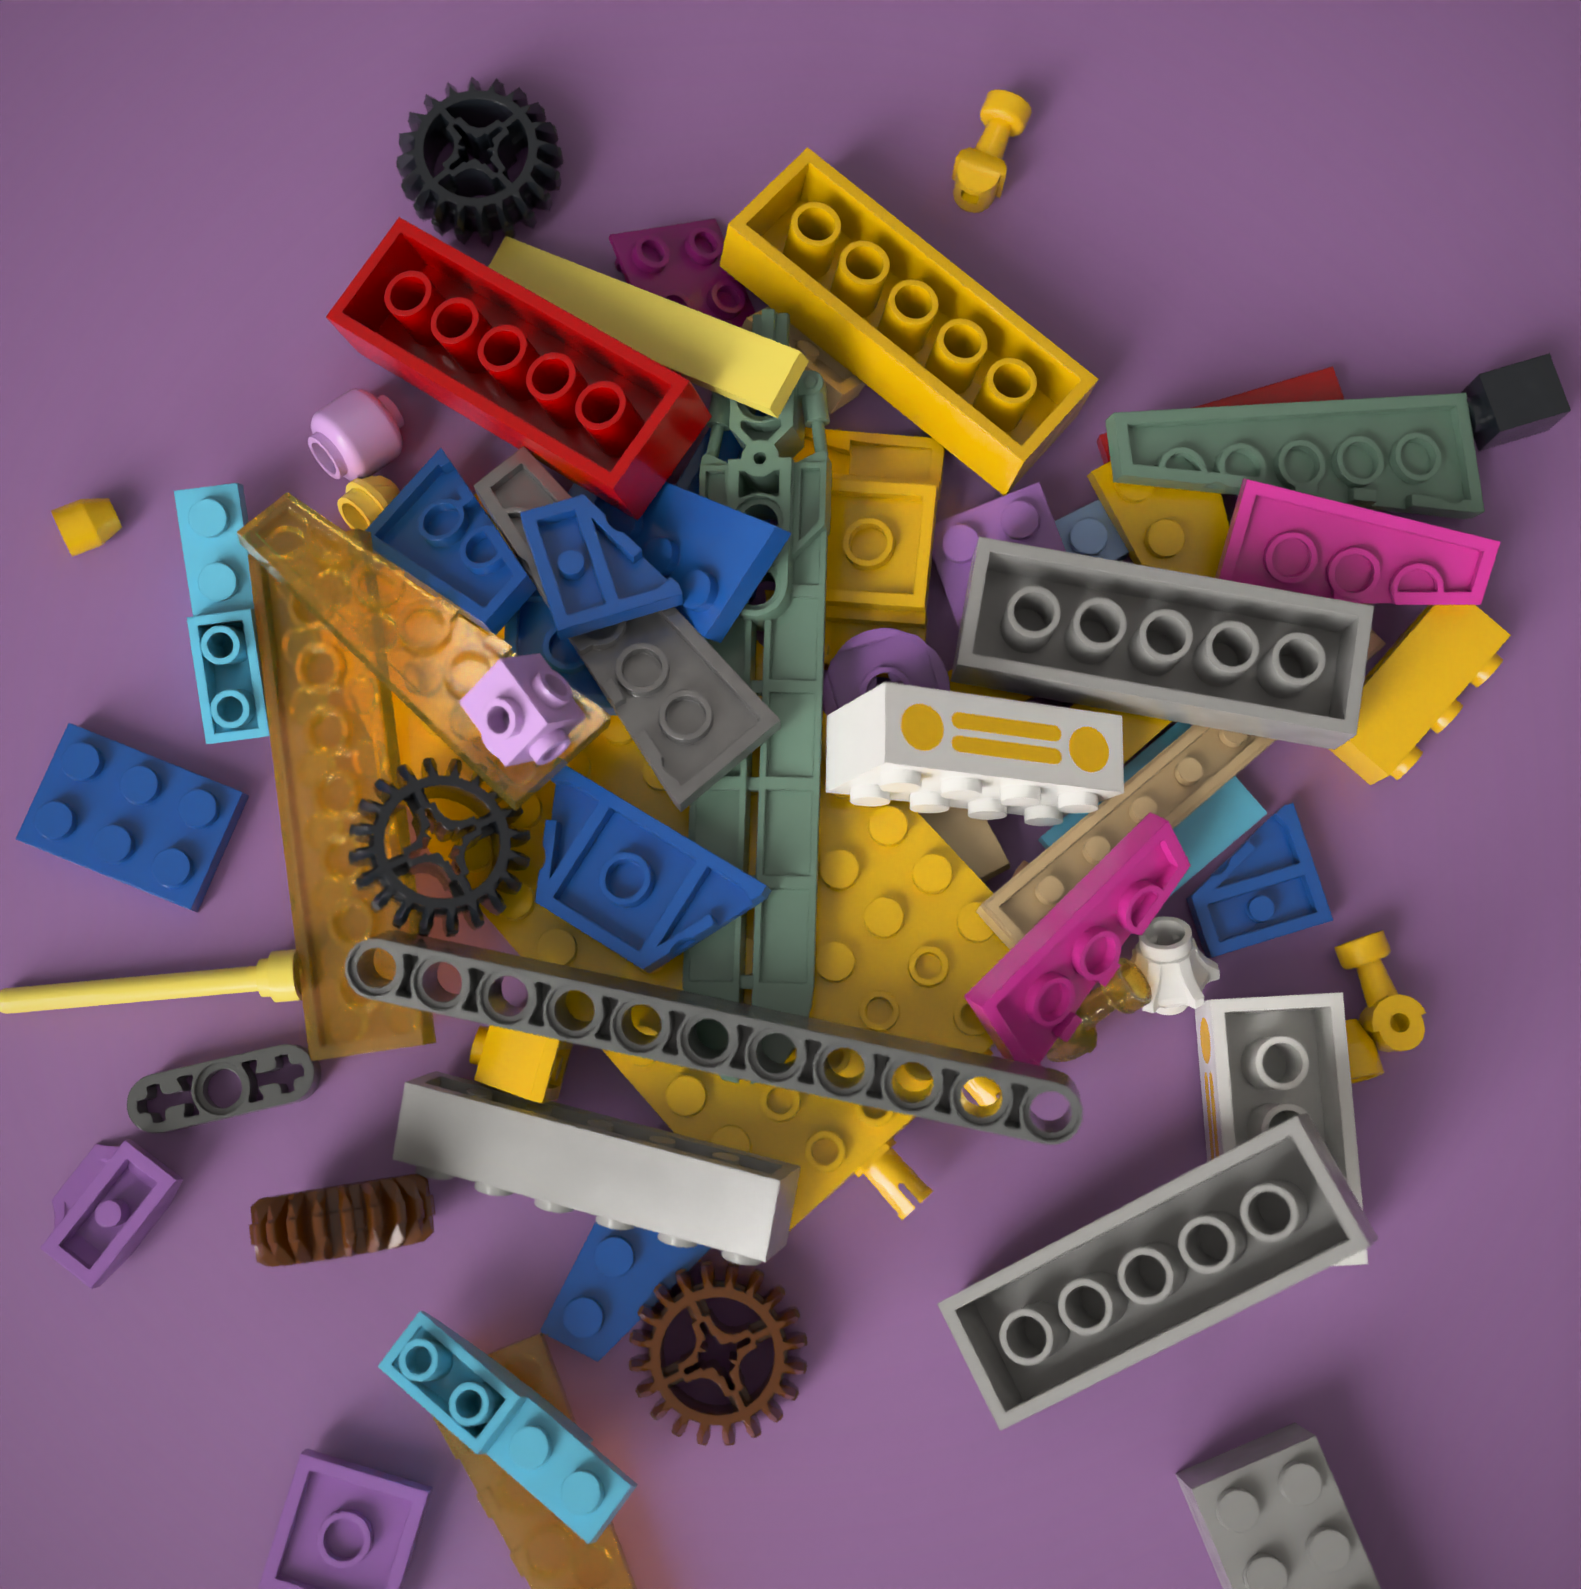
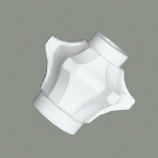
M1169 916L1157 917L1152 920L1143 935H1139V942L1136 944L1135 949L1132 950V958L1116 974L1118 990L1134 992L1142 999L1143 1011L1157 1012L1162 1015H1176L1183 1012L1188 1006L1196 1009L1204 1005V995L1202 993L1207 983L1220 979L1218 964L1205 957L1198 949L1194 938H1192L1191 927L1185 921Z

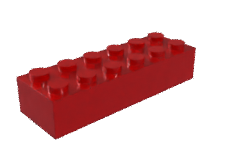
M400 217L326 316L331 324L361 355L514 447L520 449L524 446L542 464L637 521L712 417L688 379Z

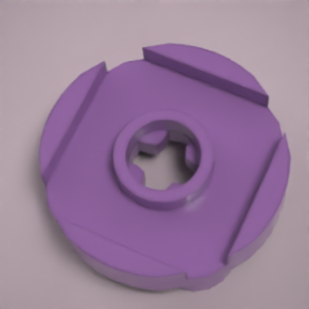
M876 628L862 632L849 639L830 661L823 684V705L826 715H829L867 693L868 690L877 686L876 675L881 673H888L892 682L902 681L904 685L950 691L949 676L939 654L918 635L895 628Z

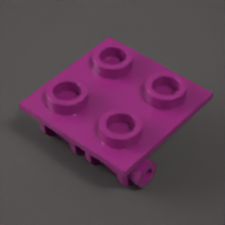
M716 218L610 234L608 237L616 255L614 261L616 270L623 272L628 284L740 328L747 317L755 314L744 285L720 267L725 239Z

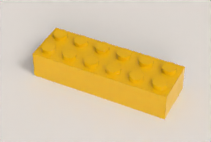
M808 147L728 223L720 261L721 268L777 313H788L790 315V323L1002 495L1009 493L1078 416L1099 380Z

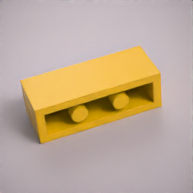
M1427 605L1364 677L1356 736L1337 749L1329 750L1369 785L1390 775L1396 780L1400 779L1423 754V751L1416 744L1428 730L1432 729L1436 734L1439 733L1461 711L1463 705L1456 698L1467 685L1471 683L1476 688L1479 687L1500 666L1503 658L1496 652L1511 635L1476 605Z

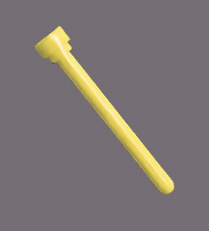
M300 949L272 951L268 958L259 959L257 966L4 988L0 990V1012L10 1014L259 991L261 997H271L276 1003L303 1000L306 996L307 969L302 951Z

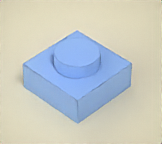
M1099 499L1055 521L1066 552L1115 561H1122L1129 554L1127 547Z

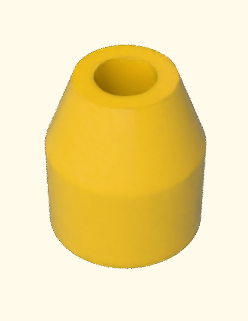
M109 498L79 499L51 510L56 525L72 557L102 546L122 528Z
M1357 1019L1345 1020L1351 1084L1384 1074L1374 1040Z

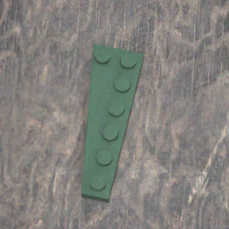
M1466 393L1114 412L1105 420L1113 482L1239 495L1243 478L1372 510L1457 519H1472L1485 512Z

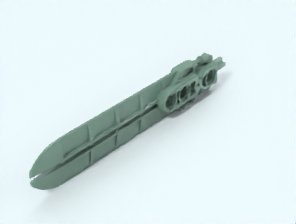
M762 309V314H753L752 332L789 346L790 315L788 313H776L774 309ZM805 370L778 418L771 415L755 416L756 409L715 392H712L709 413L712 417L706 426L711 428L707 453L701 458L699 495L762 521L769 519L777 520V527L792 534L761 580V582L771 581L776 583L775 592L771 599L760 605H751L747 602L721 643L704 638L758 696H762V701L780 719L781 728L760 745L759 777H752V752L691 803L689 807L688 839L748 874L751 792H759L756 875L750 876L767 885L772 891L765 901L755 906L752 975H745L746 912L684 952L683 991L743 1003L744 989H751L752 1005L809 1017L815 985L827 548L831 523L832 464L828 457L824 427L830 423L827 386L820 373ZM805 426L812 428L815 453L799 462H794L793 458L804 448ZM731 430L743 451L741 459H728L727 463L718 457L723 432ZM757 631L764 632L763 680H755ZM714 1019L698 1021L696 1033L699 1040L706 1047L722 1049L728 1046V1032L719 1021ZM771 1033L762 1038V1048L765 1055L777 1063H785L796 1048L794 1042L788 1036L781 1033ZM718 1074L723 1080L739 1084V1078Z

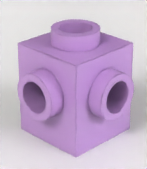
M540 653L500 658L459 701L481 732L482 741L486 748L498 757L505 767L535 761L537 765H543L552 761L569 747L571 740L568 735L586 718V715L572 698L573 693L568 682L550 668Z

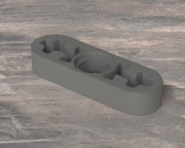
M282 1044L147 1075L134 1084L128 1094L127 1111L131 1121L139 1129L149 1133H165L298 1103L309 1098L318 1088L321 1080V1066L315 1054L309 1049L299 1045ZM288 1056L291 1064H299L304 1068V1076L294 1080V1091L289 1092L287 1084L284 1083L258 1086L256 1075L251 1069L250 1063L257 1061L256 1074H266L282 1069L284 1065L283 1057ZM224 1069L236 1073L242 1084L239 1099L227 1108L217 1106L211 1100L208 1093L211 1078L217 1072ZM193 1076L192 1085L190 1087L189 1083L187 1082V1078ZM159 1085L163 1094H179L191 1091L192 1099L200 1113L193 1116L194 1103L180 1104L167 1108L165 1111L166 1120L163 1121L160 1113H149L147 1101L157 1097V1086ZM258 1087L264 1096V1099L261 1101H256Z

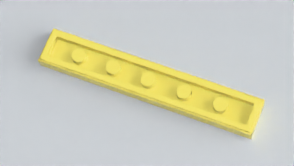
M507 236L504 237L488 266L492 270L688 379L691 383L776 418L780 416L809 362L799 350Z

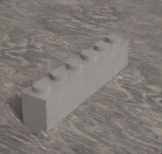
M437 1071L405 1082L393 1152V1160L415 1165L416 1173L423 1177L439 1180L459 1177L475 1182L474 1188L484 1194L509 1196L517 1193L535 1198V1206L545 1211L568 1213L575 1209L596 1215L595 1221L601 1226L616 1230H630L635 1228V1226L658 1232V1239L661 1242L676 1247H695L698 1244L722 1250L721 1256L724 1259L742 1265H758L762 1261L766 1262L787 1245L801 1168L799 1165L553 1101L538 1103L480 1082Z

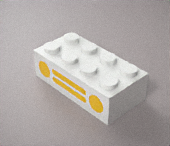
M884 682L827 715L826 792L850 795V803L858 806H882L889 804L890 800L910 802V810L919 813H940L948 811L949 807L968 809V817L973 819L994 820L1004 818L1007 814L1024 815V822L1028 825H1059L1063 823L1064 815L1094 812L1098 810V802L1124 793L1122 715Z
M1343 992L1211 999L1204 1001V1005L1195 1009L1207 1162L1297 1115L1308 1113L1363 1210ZM1367 1248L1332 1266L1368 1264Z

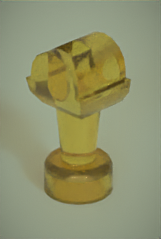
M1119 958L1118 963L1121 966L1116 970L1106 987L1101 985L1090 991L1075 1014L1082 1019V1022L1067 1043L1057 1038L1046 1054L1047 1059L1053 1062H1067L1085 1053L1091 1054L1097 1046L1098 1034L1095 1026L1114 1010H1118L1123 1014H1133L1152 1001L1151 987L1147 978L1136 964L1127 958Z

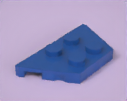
M557 761L552 768L551 781L556 786L551 820L545 821L542 846L545 849L546 858L543 867L539 870L535 902L649 974L765 901L772 890L767 885L560 761Z

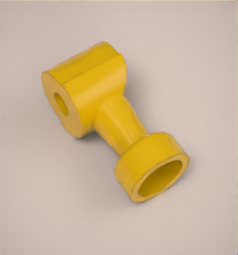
M998 89L988 92L980 110V119L986 127L975 148L968 147L962 149L955 158L952 180H955L953 197L956 204L966 212H983L990 207L995 196L1001 197L1007 172V166L1002 159L1009 137L1018 136L1024 131L1032 113L1028 102L1015 93Z
M1380 930L1335 946L1334 950L1342 968L1346 970L1356 968L1367 1004V1007L1361 1012L1358 1021L1374 1040L1377 1050L1398 1052L1411 1050L1418 1046L1425 1033L1424 1021L1421 1015L1426 1012L1422 1005L1412 997L1398 994L1381 959L1388 956L1391 949L1384 931Z

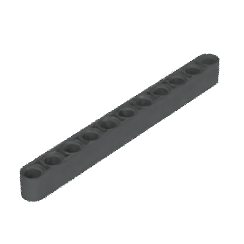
M388 930L357 943L349 951L345 961V976L350 987L363 997L385 1003L1041 1144H1060L1069 1140L1078 1132L1082 1122V1103L1075 1082L1067 1074L1052 1068L433 937H422L418 934L404 931ZM377 948L388 951L394 958L396 974L393 980L382 977L376 971L374 954ZM441 962H447L459 971L462 978V987L459 994L450 993L440 985L437 978V970ZM505 976H513L525 985L528 991L526 1007H515L505 1000L502 994V981ZM569 990H579L591 998L594 1004V1017L592 1021H580L569 1013L566 1006V997ZM634 1005H648L659 1014L661 1019V1031L659 1034L646 1035L634 1027L631 1020V1010ZM702 1019L719 1021L728 1032V1046L722 1049L706 1047L699 1040L696 1033L698 1021ZM771 1033H781L788 1036L794 1042L797 1057L788 1063H777L770 1060L762 1048V1038ZM838 1048L853 1049L862 1057L865 1070L855 1077H842L831 1069L828 1062V1054ZM907 1062H917L924 1065L931 1072L933 1082L922 1091L911 1092L904 1089L897 1082L895 1070ZM975 1077H987L999 1085L1001 1094L994 1103L987 1106H977L965 1098L962 1092L963 1086ZM1047 1091L1062 1094L1069 1101L1070 1105L1067 1112L1061 1118L1043 1120L1032 1112L1030 1106L1033 1100L1041 1093Z

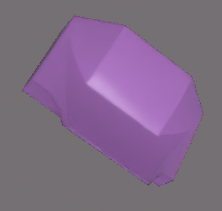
M131 1139L124 1140L120 1146H106L96 1143L52 1199L54 1230L40 1249L90 1289L100 1287L132 1255L171 1205L183 1178Z

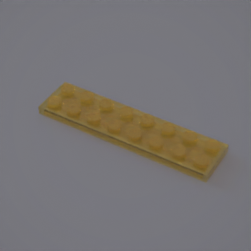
M356 528L249 554V570L309 1056L312 1061L437 1043L432 1012L363 997L350 987L345 976L346 958L349 951L357 943L388 930L418 934L417 926L420 920V915L410 912L405 925L401 929L394 927L392 920L400 906L393 901L384 910L375 913L370 908V904L374 897L382 891L381 887L377 885L368 890L359 891L355 886L356 878L362 873L371 870V866L357 867L348 863L350 851L368 846V844L357 842L348 836L351 824H373L362 817L357 811L361 799H371L383 804L373 789L375 782L380 778L389 781L398 790L400 789L396 778V770L401 763L371 532ZM406 807L393 817L385 829L384 846L387 860L399 855L403 848L411 845ZM415 874L407 878L405 875L399 877L407 887L417 892ZM377 948L374 954L375 969L382 977L393 980L396 974L394 958L388 951Z

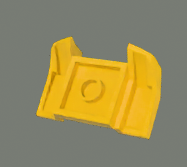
M805 427L804 448L793 458L794 462H799L815 453L812 428ZM825 429L828 457L832 464L831 523L827 548L824 670H828L830 661L845 642L868 630L895 628L918 635L926 642L928 625L926 611L937 503L941 497L945 448L932 437ZM765 590L766 602L771 599L775 591ZM888 673L876 675V677L889 678Z

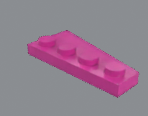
M1243 478L1215 578L1354 603L1481 605L1501 542Z
M1151 812L1148 813L964 995L1004 1059L1041 1066V1061L1057 1038L1066 1043L1082 1022V1019L1075 1014L1097 982L1106 987L1121 966L1118 963L1121 947L1131 933L1143 935L1191 865L1168 820Z

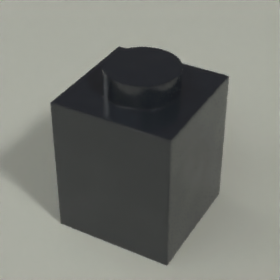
M1550 353L1481 373L1461 392L1467 394L1472 433L1478 451L1546 432L1571 411Z

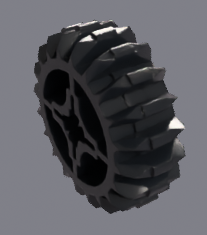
M471 77L468 91L458 93L457 89L447 82L445 88L447 98L442 101H438L426 94L424 105L427 114L409 112L408 123L412 132L399 133L398 143L403 154L398 156L396 161L401 177H404L401 187L406 199L414 202L413 207L417 216L423 221L432 219L431 222L434 230L441 236L454 228L457 240L463 245L470 239L473 232H479L482 243L488 247L492 242L494 231L503 230L504 236L514 239L516 236L514 224L519 221L525 226L534 229L537 220L533 208L550 211L553 202L549 191L560 190L562 182L560 172L556 170L561 168L563 164L562 150L556 145L559 140L557 130L551 122H546L547 119L543 107L539 102L528 105L526 93L520 87L506 96L504 85L497 78L488 91H481L479 82ZM450 142L453 147V153L442 163L444 170L434 177L436 161L443 148ZM526 147L528 149V156L525 166L517 179L511 183L507 171L517 161L516 154ZM467 152L472 156V160H469ZM491 164L493 171L487 165ZM482 195H483V196H486V197L473 198V197H475V196H482Z
M425 758L421 767L422 778L418 780L407 764L398 766L396 778L400 786L399 790L389 781L383 778L378 779L373 789L383 804L371 799H361L357 808L361 816L373 824H351L348 834L351 839L368 844L367 847L356 848L348 854V863L357 867L371 866V870L362 873L356 878L355 886L357 890L364 891L379 885L382 891L374 897L370 908L375 913L384 910L391 901L396 903L400 907L393 917L392 925L398 929L405 925L410 912L420 915L417 931L418 935L422 937H427L430 934L434 918H442V927L446 937H455L459 930L458 915L463 914L467 924L473 930L480 929L485 922L479 905H483L490 913L499 916L507 906L504 899L495 889L506 894L516 895L522 887L519 879L506 870H526L530 864L529 856L511 850V848L522 846L530 840L529 830L523 828L509 829L508 827L509 824L514 823L523 814L522 807L517 804L501 809L498 805L508 792V787L504 783L495 785L489 793L483 790L481 785L486 778L487 771L482 767H478L473 772L470 781L459 778L462 770V761L455 758L451 759L446 776L438 775L437 764L434 758ZM442 798L458 802L472 810L479 818L476 819L473 816L461 821L450 820L442 815L435 802L429 803L428 799ZM408 806L413 816L411 824L415 830L416 841L403 848L399 855L387 860L384 846L385 829L393 817ZM429 830L431 834L436 835L440 842L448 840L454 842L460 839L458 845L453 846L448 856L453 860L451 865L449 861L444 860L440 853L430 855L424 853L420 855L422 849H426L431 837L427 835ZM490 836L493 847L491 870L487 879L476 889L472 890L466 878L469 871L464 860V854L468 849L476 846L479 840ZM419 873L430 874L437 878L444 891H450L453 898H433L422 895L407 887L399 877L405 875L407 878Z

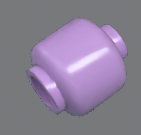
M354 388L346 391L313 415L310 425L312 435L307 440L313 456L331 477L335 479L345 477L350 481L355 478L363 479L374 475L400 455L403 441L399 429L404 426V420L396 405L385 395H380L376 398L364 389Z

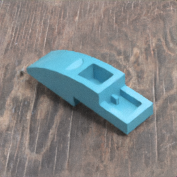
M231 483L174 491L193 614V617L186 618L206 744L273 736L272 675L264 586L259 550L252 546L243 484Z
M425 1311L418 1312L377 1366L477 1455L487 1454L588 1544L595 1543L638 1486L636 1482L591 1444L594 1439L567 1416L486 1353Z

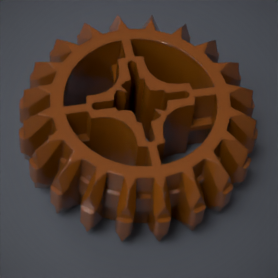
M417 1173L260 1198L250 1207L252 1224H249L251 1245H255L256 1262L267 1267L306 1264L373 1253L424 1242L434 1233L433 1216L436 1215L434 1197L430 1195L428 1178Z
M704 1260L702 1262L701 1276L703 1282L694 1284L690 1272L685 1267L678 1269L675 1275L681 1292L677 1295L664 1283H659L654 1288V1293L657 1299L665 1306L664 1309L661 1311L654 1306L642 1304L638 1311V1316L643 1321L654 1326L653 1330L634 1329L629 1337L630 1343L649 1348V1353L638 1354L632 1357L628 1363L630 1371H651L652 1376L644 1379L637 1385L635 1391L638 1397H648L659 1391L662 1398L651 1409L650 1415L653 1419L659 1420L663 1418L673 1408L679 1414L674 1421L671 1430L672 1434L680 1437L685 1432L689 1420L698 1422L700 1425L697 1432V1443L700 1445L708 1444L711 1435V1425H722L724 1444L726 1446L734 1445L736 1441L735 1423L742 1420L747 1433L752 1438L760 1436L761 1425L756 1413L762 1410L770 1420L777 1423L783 1418V1410L773 1399V1396L778 1394L785 1399L796 1400L799 1395V1388L793 1382L783 1378L784 1374L801 1375L807 1371V1362L799 1357L788 1356V1350L800 1349L807 1345L806 1333L798 1331L785 1333L784 1329L800 1318L798 1308L796 1306L788 1307L779 1313L774 1309V1306L783 1299L785 1289L782 1285L778 1284L772 1287L765 1297L762 1296L757 1290L763 1282L764 1272L756 1268L751 1273L747 1285L736 1282L740 1270L739 1264L730 1261L726 1268L725 1280H715V1267L712 1260ZM723 1297L737 1300L753 1309L761 1319L735 1327L727 1326L718 1320L705 1299ZM686 1307L692 1318L691 1325L695 1331L696 1344L690 1351L681 1355L679 1360L666 1365L664 1340L667 1328L674 1317ZM704 1322L711 1335L716 1336L721 1344H727L731 1341L733 1344L738 1342L737 1352L730 1351L729 1361L732 1362L729 1374L732 1380L726 1368L721 1367L716 1359H710L706 1362L704 1359L699 1361L701 1352H706L708 1348V1343L705 1341L708 1330ZM772 1337L775 1351L772 1367L762 1385L750 1395L744 1383L745 1378L741 1371L740 1362L747 1353L757 1348L758 1343ZM698 1378L711 1379L719 1385L725 1397L728 1396L731 1404L714 1405L700 1402L687 1395L677 1384L684 1380L688 1383Z

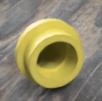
M381 475L369 476L363 479L355 478L346 485V494L338 499L337 506L347 525L357 535L361 536L400 491L394 482Z

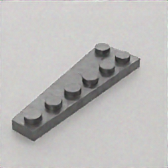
M523 446L478 481L474 488L483 506L549 607L522 525L520 512L572 497ZM675 607L568 638L672 802L681 812L781 728L780 719Z

